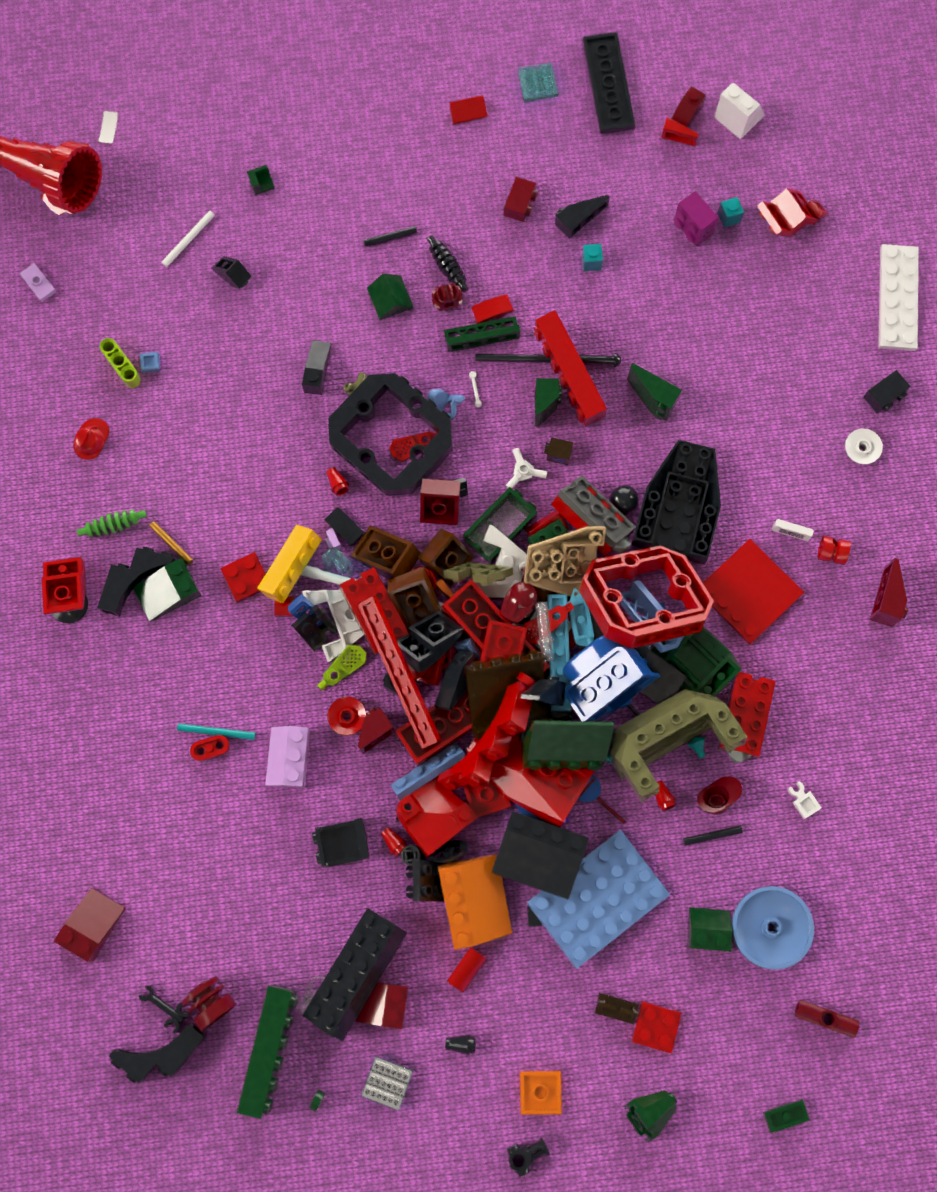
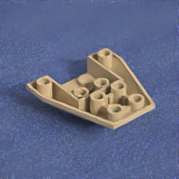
M584 527L528 546L524 582L571 597L574 588L579 591L582 579L591 561L596 559L597 547L604 546L606 527Z

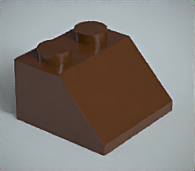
M440 529L417 558L428 569L432 570L435 575L451 586L454 582L452 579L444 578V570L471 562L474 556L453 533Z

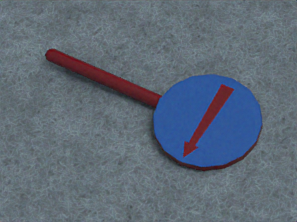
M592 775L578 800L588 803L596 799L622 824H625L626 821L598 797L601 792L600 781Z

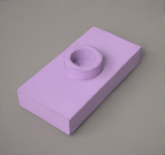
M35 263L19 273L41 302L56 293L54 287Z

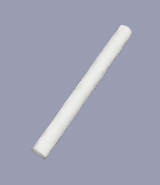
M209 211L161 262L165 267H168L215 216L214 213Z

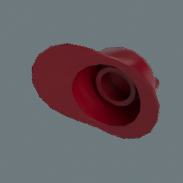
M721 777L699 792L697 803L708 814H723L730 805L740 798L742 785L735 777Z

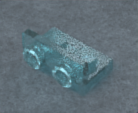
M336 547L332 550L328 549L323 554L321 561L327 572L334 565H336L335 568L342 575L346 573L350 576L354 572L352 562Z

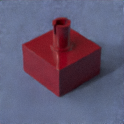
M443 478L438 480L422 479L420 523L458 525L461 481H448Z

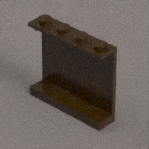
M530 651L527 655L513 654L509 658L502 659L497 657L490 659L489 662L475 661L471 665L465 666L472 732L478 740L482 738L495 718L503 701L507 686L520 681L516 678L520 672L528 675L536 682L539 679H544L543 660H547V656L540 651ZM532 701L528 718L529 722L553 721V717L548 713L546 704Z

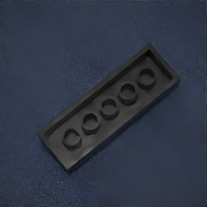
M367 908L302 1016L331 1037L343 1041L408 932Z

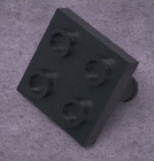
M413 860V865L406 867V871H412L406 873V876L413 878V886L409 885L406 888V891H412V893H406L407 898H413V901L444 902L438 865H443V863L431 860Z

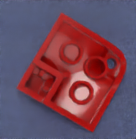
M438 776L404 797L396 806V814L399 821L426 858L478 818L466 802L460 800L451 790L445 788L444 785L437 781ZM404 805H408L410 810H406Z

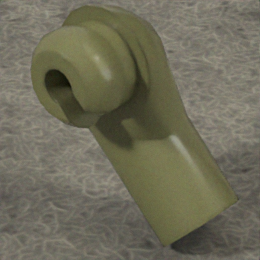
M360 372L355 383H346L343 387L346 394L350 395L368 375Z

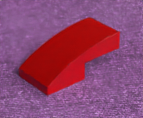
M508 294L488 299L471 307L477 323L487 322L495 317L499 319L514 311Z

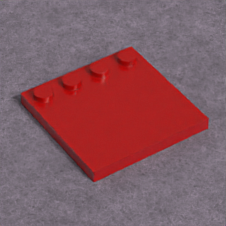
M751 539L745 542L703 582L714 600L712 608L749 645L804 593Z

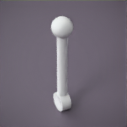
M471 371L469 378L472 379L476 399L475 406L479 408L482 402L479 400L475 380L476 372Z

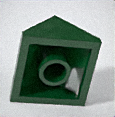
M383 273L367 287L379 320L414 308L401 275Z

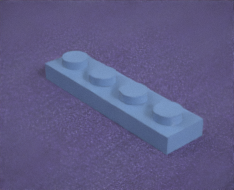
M455 742L419 767L414 768L410 773L397 779L390 786L398 798L402 800L461 761L466 755Z

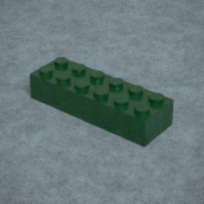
M274 984L268 985L237 1114L262 1119L265 1115H268V1112H271L274 1100L270 1098L271 1094L277 1089L279 1079L276 1078V1074L281 1070L284 1057H281V1053L288 1044L287 1029L291 1028L293 1024L292 1008H296L299 999L295 989Z

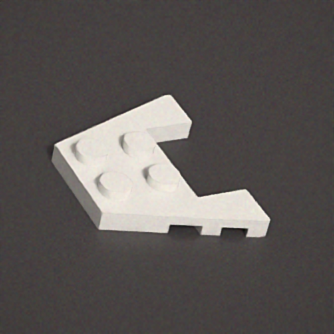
M489 525L483 541L501 548L495 565L513 567V575L506 577L504 581H494L493 585L482 586L481 583H475L487 597L505 598L508 590L515 583L522 582L524 572L521 568L526 566L527 554L497 528Z
M340 590L302 591L303 595L314 605L328 602L341 638L322 645L327 661L331 662L340 655L347 645H352L360 639L363 633Z

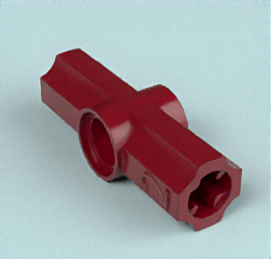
M800 999L795 1008L794 1017L855 1038L858 1034L860 1021ZM826 1013H829L831 1016L829 1024L823 1022V1016Z

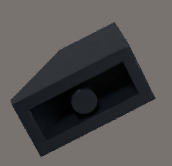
M223 256L211 268L228 284L238 289L246 286L249 282L248 280L252 277L239 260Z

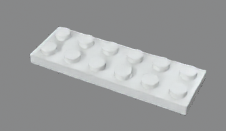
M882 244L880 247L879 349L916 351L918 348V247Z

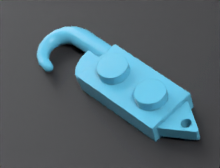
M574 588L569 601L574 606V609L569 612L573 637L576 644L588 646L594 641L590 611L582 595Z

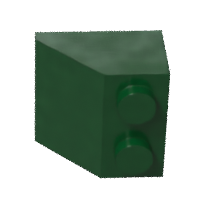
M536 378L534 427H539L557 410L558 403H561L563 386L559 385V379Z
M689 907L687 948L731 952L732 926L730 911Z

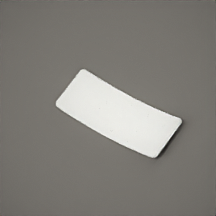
M104 111L99 142H113L117 124V112Z

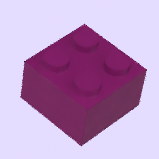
M695 191L678 203L674 223L678 229H681L686 234L689 242H693L695 246H698L713 235L719 217Z

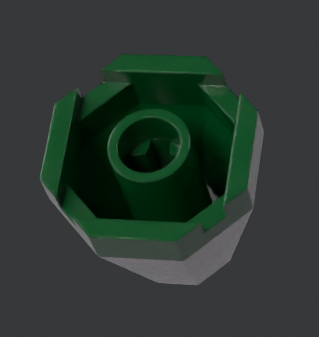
M666 1090L635 1098L626 1103L624 1109H629V1112L626 1113L627 1118L640 1136L643 1134L647 1136L644 1140L648 1143L659 1136L677 1109V1100L671 1092L668 1093Z

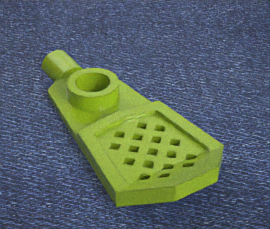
M347 645L324 672L323 680L317 686L324 690L328 685L334 686L365 664L366 652L360 645ZM337 672V677L331 678V673Z

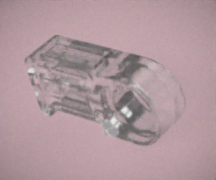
M317 975L310 980L296 1005L297 1011L304 1014L317 992L313 987V982L318 978L324 980V976Z

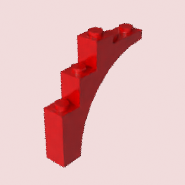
M518 681L507 686L501 706L485 734L461 761L439 774L437 780L449 790H455L467 784L478 787L489 782L494 761L506 757L512 736L526 730L532 701L522 699L521 694L529 688L528 685Z

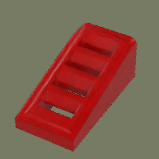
M666 117L661 138L696 146L699 133Z

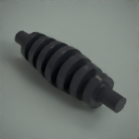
M430 235L427 238L430 244L429 250L439 270L443 272V275L452 284L456 283L461 291L465 293L469 288L465 284L466 277L463 275L457 259L448 251L446 246H443L441 241H436L433 235Z

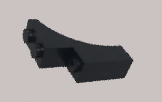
M136 547L130 569L129 566L118 563V566L111 564L97 608L101 612L120 617L123 606L133 588L148 576L176 560L168 552L161 551L160 554L154 552V549L149 547H143V549Z
M189 1023L173 1041L155 1051L137 1053L117 1048L108 1057L112 1059L111 1064L119 1070L122 1068L127 1073L126 1077L133 1083H142L156 1066H159L158 1071L165 1077H168V1075L173 1077L201 1045L207 1035L201 1032L196 1025Z

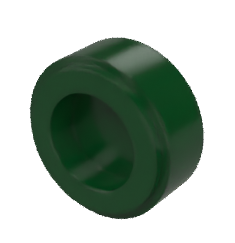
M317 1090L309 1106L310 1110L317 1112L325 1092Z

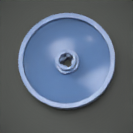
M767 886L749 892L740 900L732 916V935L738 950L748 961L766 969L790 967L799 962L811 947L814 937L812 915L804 901L795 893L785 888ZM768 924L773 925V931H768Z

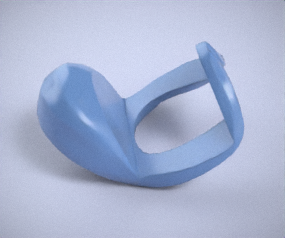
M432 389L428 393L427 400L431 399L440 411L444 410L446 404L452 401L451 413L448 414L451 417L450 420H453L457 413L456 405L461 404L465 397L463 395H449L441 389Z

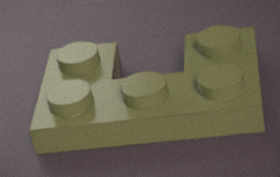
M473 562L444 570V578L452 579L453 582H461L466 577H473V582L481 583L482 586L493 585L494 581H504L506 577L513 575V567Z

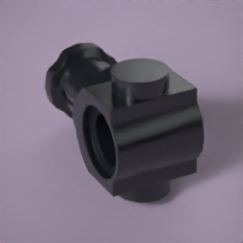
M542 1137L539 1138L538 1142L530 1146L526 1144L518 1146L516 1143L506 1149L509 1155L510 1167L517 1172L519 1177L530 1172L529 1168L535 1164L536 1159L544 1155H550ZM515 1155H521L524 1158V1162L519 1166L512 1162Z

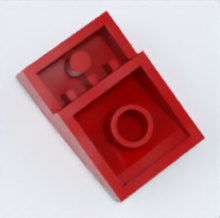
M77 557L43 562V577H41L43 614L83 609L86 582L85 562L83 559Z

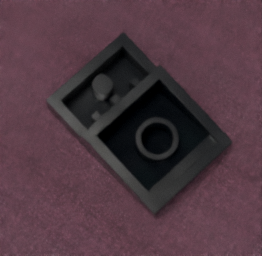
M438 610L410 626L409 634L397 640L407 664L418 673H421L438 661L455 644L464 632V628Z

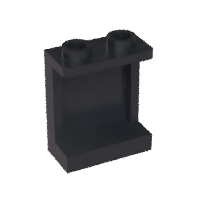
M362 818L324 827H315L312 837L314 845L318 844L319 852H316L317 864H321L322 868L370 859Z

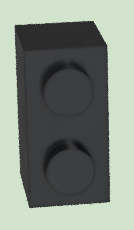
M895 370L869 389L863 398L878 414L882 410L884 412L888 411L894 405V401L898 400L900 402L908 395L907 391L911 386Z

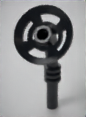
M451 840L432 853L429 858L437 863H453L467 852L468 845L462 840ZM439 852H442L440 857H435Z

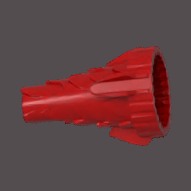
M0 136V167L10 170L17 178L29 183L31 187L40 190L43 193L40 196L41 199L53 212L58 215H62L65 212L70 214L81 212L94 201L101 185L102 164L99 154L89 144L66 141L56 147L48 143L42 145L36 142H26L14 137L11 140Z

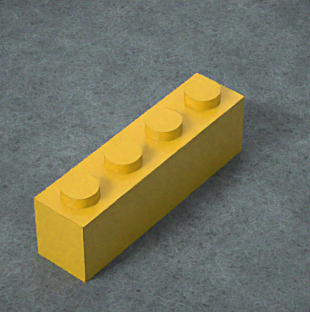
M296 524L257 589L266 597L284 603L322 539L313 530Z

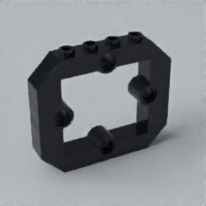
M396 373L368 375L328 418L329 444L332 450L386 496L413 494L422 485V479H427L453 451L452 425L449 414L444 410H438L436 408L437 405L431 399H425L423 393L415 387L413 389L405 377H399ZM386 391L409 409L411 416L420 418L437 432L426 446L418 444L410 449L411 462L395 479L377 465L375 454L371 449L363 448L360 450L344 437L359 420L367 422L373 419L375 416L373 405ZM415 404H421V405H422V406H421L420 408H418V409H414V408H413V406H414ZM364 407L369 408L367 412H360ZM417 454H424L422 459L415 458ZM365 457L371 458L368 463L362 462Z

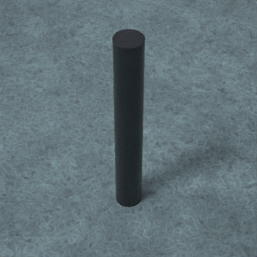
M416 226L364 239V245L367 247L416 234L417 229Z
M741 825L686 837L683 838L684 846L740 834L743 833Z

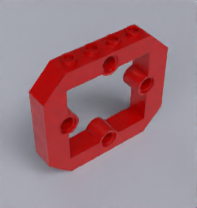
M663 546L648 547L592 560L579 589L605 638L631 649L701 632L714 602L687 557ZM663 569L671 582L668 588L669 596L675 600H682L687 611L672 614L668 610H659L653 619L629 624L620 609L622 594L616 589H609L605 582L620 578L633 579L638 574Z

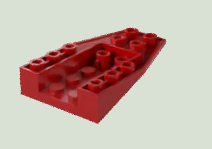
M520 733L515 734L511 738L507 756L494 761L490 779L506 798L544 822L560 828L594 771L588 768H580L579 770H569V768H560L558 770L540 768L538 770L523 768L521 747L523 742L519 741ZM474 738L467 749V753L474 748L480 739Z

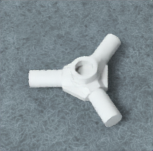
M519 448L512 450L517 463L514 468V476L506 484L507 488L511 487L513 489L519 481L530 479L532 476L546 479L547 471L534 469L530 463L523 459Z

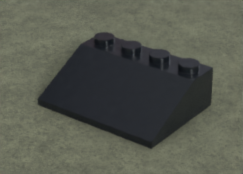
M512 811L491 873L568 900L589 838Z

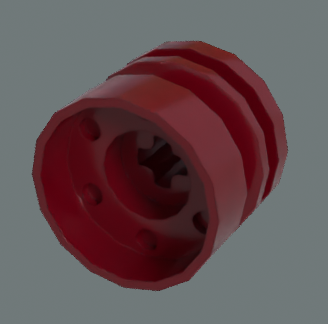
M217 976L200 983L181 1002L184 1007L193 1002L194 1005L187 1010L188 1014L197 1010L200 1012L193 1021L201 1032L213 1025L237 1005L230 994L222 997L218 995L224 988L223 984L215 989L213 988L220 981Z

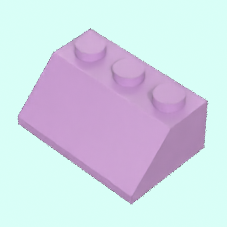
M271 727L265 786L305 789L311 732L308 727Z

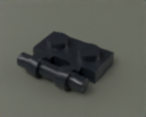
M318 605L312 607L314 612L312 615L309 616L305 612L291 625L314 652L328 639L325 635L327 631H330L332 634L338 631L335 622L328 618L326 611ZM322 621V624L318 627L316 623Z

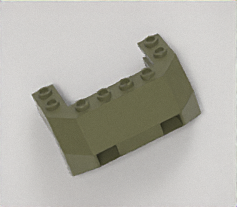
M684 689L617 727L610 753L611 762L620 780L626 778L641 803H643L653 795L659 794L658 788L660 786L647 767L650 763L710 729H713L728 754L737 747L746 744L747 735L724 702L712 695Z

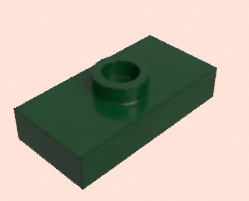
M803 1099L763 1111L770 1133L810 1121Z

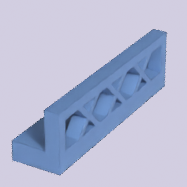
M640 580L634 581L629 591L621 593V605L635 622L653 619L659 610H664ZM629 597L633 603L628 602L625 598ZM636 611L641 612L645 617L638 615ZM684 636L666 640V645H663L661 642L653 644L662 653L678 648Z

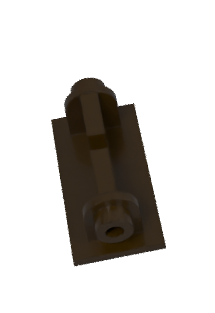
M599 993L595 1013L634 1024L638 1016L639 1004Z

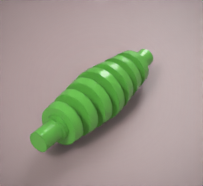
M134 509L129 510V515L126 510L122 511V517L119 512H114V517L112 513H108L107 520L103 515L99 518L100 523L97 518L92 521L93 525L91 522H87L84 528L77 529V534L79 537L89 535L90 538L95 537L94 532L97 536H102V530L105 535H109L110 530L115 534L117 533V527L119 531L124 530V524L127 528L131 527V522L136 525L139 519L146 518L147 514L145 510L135 512Z

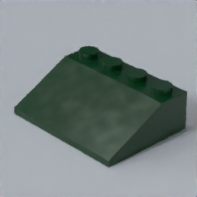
M533 721L521 745L523 768L538 770L540 768H549L550 770H558L560 768H569V770H579L580 768H588L592 771L599 770L607 759L614 722Z

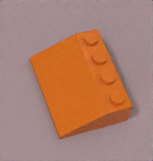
M497 854L438 865L454 950L476 946L512 934L502 877L491 873Z

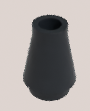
M470 1034L446 1037L445 1049L469 1056L475 1053L476 1038L471 1037Z

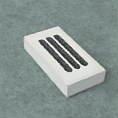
M777 519L772 527V531L804 541H809L814 532L813 529Z

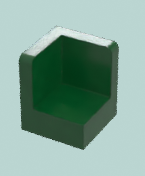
M267 165L247 171L255 195L275 189Z

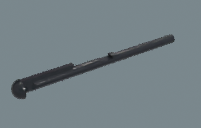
M475 353V361L551 362L549 357L546 358L545 355ZM614 353V356L579 355L583 363L614 364V367L619 366L621 363V356L617 353Z

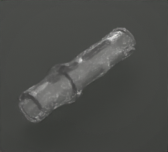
M547 602L535 603L539 630L538 645H540L541 653L547 656V660H543V662L555 661L552 645L554 639L551 637Z

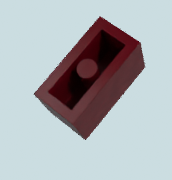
M515 177L504 206V216L521 222L525 221L526 216H530L532 206L530 205L532 201H536L538 195L535 182Z

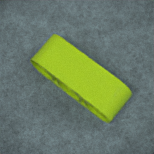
M103 339L100 343V350L127 387H137L141 382V378L134 366L113 339ZM114 347L111 351L107 352L108 348ZM124 361L122 365H117L118 362ZM129 375H134L132 379H127Z

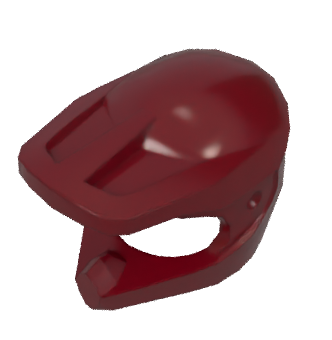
M515 583L505 595L500 611L501 615L512 624L519 623L533 612L537 603L535 588L530 583Z

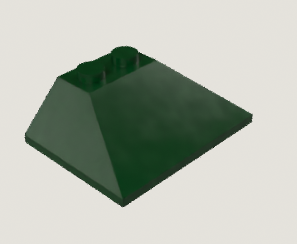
M703 626L702 631L699 633L684 636L678 648L662 653L655 646L651 650L687 676L679 687L681 691L687 689L715 697L742 670L732 652L705 626Z

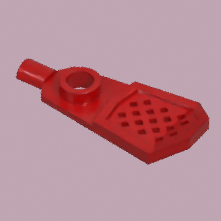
M428 431L394 439L389 447L392 457L401 462L409 459L410 449L414 445L426 446L437 433ZM424 437L429 438L427 443L422 442Z
M569 602L563 607L558 605L525 623L524 628H528L526 640L530 644L536 645L544 641L567 619V613L574 609L572 603ZM556 613L560 614V618L558 620L554 619V615Z

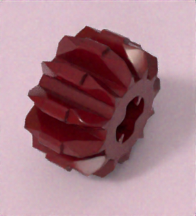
M456 283L442 284L440 287H435V290L432 291V303L439 311L453 310V308H458L463 303L462 291Z

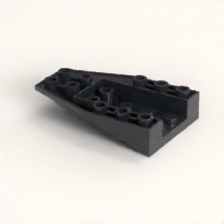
M678 439L646 487L631 546L643 549L663 546L685 555L689 561L705 565L709 558L721 508L716 452L714 448Z

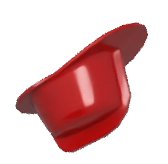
M92 418L82 424L75 435L73 444L74 452L77 456L90 460L100 454L110 432L107 423L102 419Z

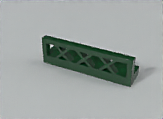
M516 316L446 329L444 330L448 352L520 339L519 324L517 325ZM513 322V326L503 327L505 324ZM492 326L493 328H495L492 330L485 331L487 327ZM470 330L476 331V333L467 334ZM455 333H456V334L459 335V336H456V337H450V338H449V335H450V334H455Z

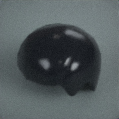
M622 485L613 490L609 501L623 515H627L638 506L639 497L633 487Z

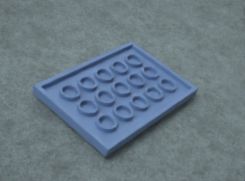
M620 830L582 859L568 900L541 891L526 903L575 969H577L670 894Z

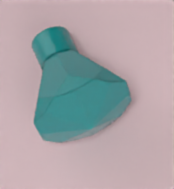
M694 737L688 741L687 745L697 753L698 758L706 756L704 752L705 737Z

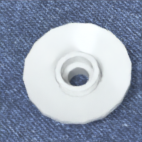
M861 428L854 430L845 441L847 455L858 464L867 465L873 463L882 453L883 444L880 437L869 429ZM859 446H863L865 451H861Z

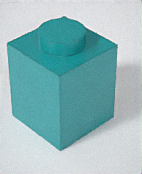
M738 197L720 203L717 213L723 228L738 224L742 220L744 210Z
M602 244L583 245V271H599L602 269Z

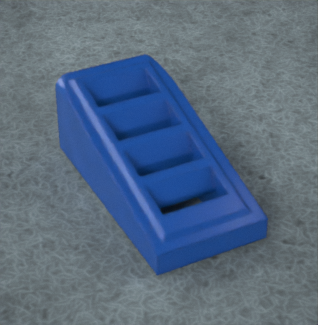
M301 594L288 605V611L298 619L309 609L310 611L307 614L310 616L314 613L312 611L314 604ZM322 621L316 623L318 627L322 624Z

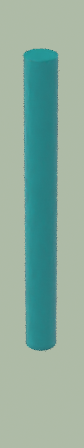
M182 723L177 725V731L222 735L224 737L255 740L256 732Z

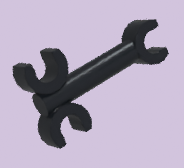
M147 985L145 988L149 991V996L145 997L140 994L138 996L139 999L152 1002L169 1015L171 1019L166 1020L164 1026L168 1027L171 1022L175 1023L176 1027L173 1033H177L181 1028L182 1021L191 1013L188 1014V1012L184 1013L182 1011L183 1005L181 1002L175 1010L155 995L153 987Z

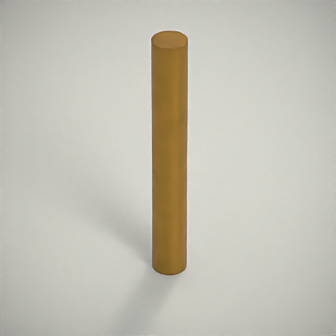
M155 521L149 525L187 565L193 562V559Z

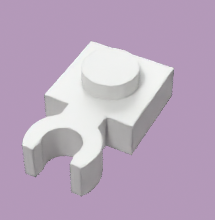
M799 781L796 783L799 787L798 792H795L792 787L788 788V792L797 798L792 803L802 818L806 819L821 809V806L811 791L806 794L804 793V785Z

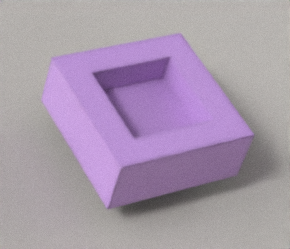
M333 528L327 530V538L324 539L329 549L333 547L335 553L342 550Z

